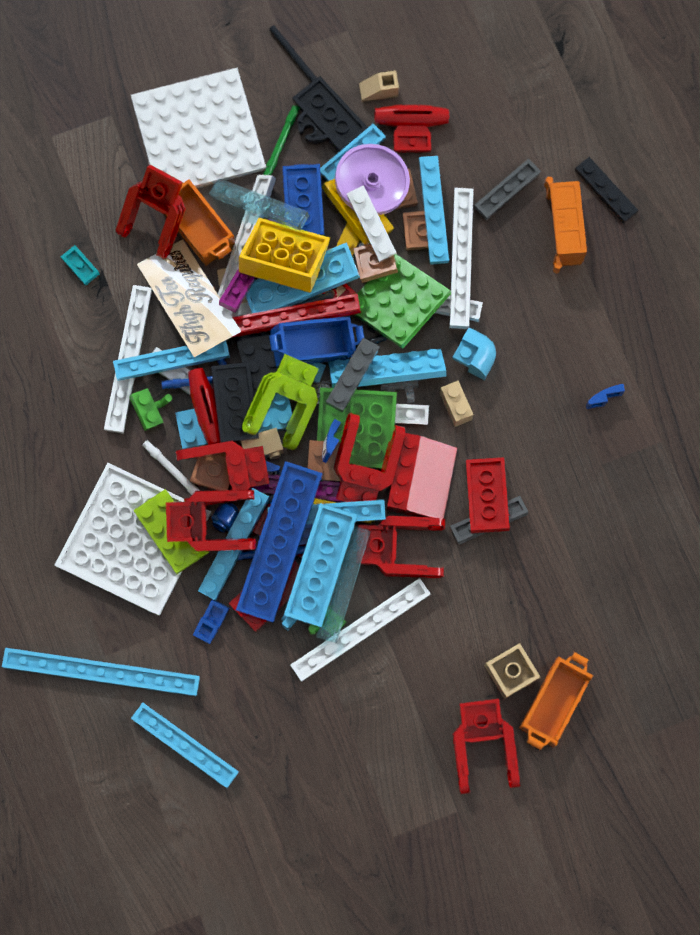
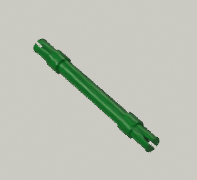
M293 105L287 115L285 125L271 158L267 162L263 175H272L289 131L296 120L299 107Z

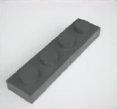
M528 158L478 201L474 208L487 221L538 177L541 171Z
M365 338L361 340L326 400L327 405L343 413L378 353L380 346Z
M520 496L508 501L509 523L528 515V510ZM470 518L450 526L458 545L485 534L471 533Z

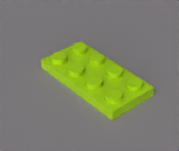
M165 489L133 511L177 575L207 555L209 551H196L187 541L167 542L166 502H174V500Z

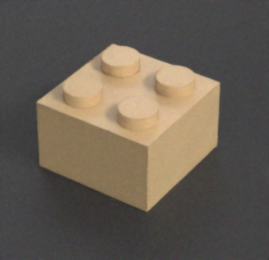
M520 643L484 665L504 699L540 678Z

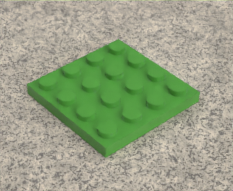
M396 254L394 257L398 273L368 281L357 293L361 313L353 315L403 349L451 295V291Z
M320 387L317 441L325 440L332 422L336 419L341 424L334 437L340 442L348 414L359 415L360 422L349 464L382 468L388 442L391 441L395 428L397 392L356 390L342 413L326 404V400L333 388Z

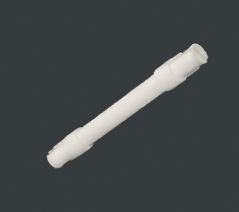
M149 440L143 443L142 446L150 455L157 459L191 495L195 491H199V488L192 484Z

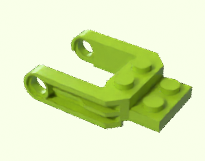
M284 354L277 372H271L263 376L243 421V431L251 435L257 434L275 394L278 393L298 402L286 427L287 431L282 447L289 450L296 449L318 402L315 388L311 385L319 368Z

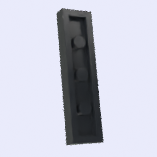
M590 157L575 168L578 175L623 224L638 212L633 203Z

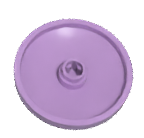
M363 144L350 149L340 159L335 173L337 192L350 208L353 209L347 193L364 185L378 215H383L396 209L405 199L410 184L409 172L402 158L391 149L377 144Z

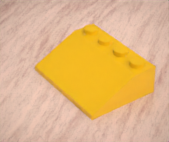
M258 218L239 255V272L311 293L330 238Z

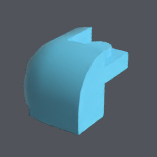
M469 327L452 359L469 368V373L485 381L494 364L496 348L487 336Z

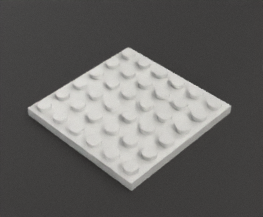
M237 68L131 95L150 165L183 183L190 179L196 188L266 169Z
M107 463L55 566L160 616L182 572L176 575L133 510L164 489ZM167 491L174 502H184L183 498ZM206 509V523H207V521H208V519H209V517H210V515H211V511H209V510H207V509Z

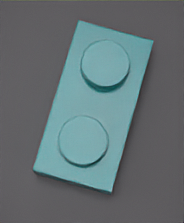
M76 245L61 256V259L85 286L100 275L99 271Z

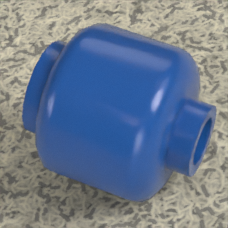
M231 503L220 504L211 517L212 525L220 532L230 531L239 514L238 508Z

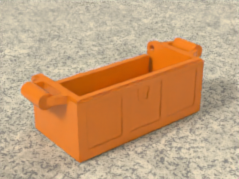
M549 176L545 180L544 187L546 188V199L551 200L556 244L553 272L559 273L562 266L581 265L587 253L580 182L553 183V178Z
M188 179L182 184L179 192L186 210L178 232L202 263L207 266L216 258L220 260L232 251L231 248L235 244V238L191 180Z
M574 652L566 660L558 656L554 661L519 727L520 730L528 733V744L539 750L545 745L553 748L557 746L566 725L569 723L577 704L580 702L589 681L593 677L592 674L587 672L588 659ZM572 659L585 667L581 669L569 661Z

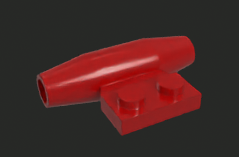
M429 105L375 108L374 122L376 124L397 127L393 134L395 153H431V133L427 127L448 124L449 109Z
M203 368L193 369L188 372L190 396L199 427L208 445L220 443L214 391Z

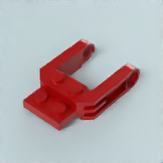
M152 165L147 166L143 181L138 182L128 190L115 232L124 238L129 235L141 202L163 214H167L158 241L159 247L156 254L158 257L166 259L172 250L186 210L183 200L179 196L183 182Z
M353 413L348 414L333 467L341 480L336 497L337 500L344 502L376 500L378 491L385 489L393 483L405 436V427L394 425L395 428L391 441L388 442L382 469L379 471L352 463L349 464L360 416Z
M227 441L175 451L177 461L226 454L225 458L232 490H250L252 487L270 484L263 446L244 449L234 441ZM210 501V502H204V503H205V506H208V505L219 504V503H225V502H230V501Z
M254 490L195 491L186 502H166L167 542L187 541L196 551L256 549V539L209 540L205 538L207 523L204 502L255 500Z
M387 516L378 526L358 525L357 564L376 565L383 575L388 577H444V567L395 564L396 529L442 531L445 530V519Z
M499 699L459 703L462 723L453 733V743L460 794L471 793L468 782L469 771L465 747L466 741L479 742L502 737L509 788L520 787L513 727L501 718Z

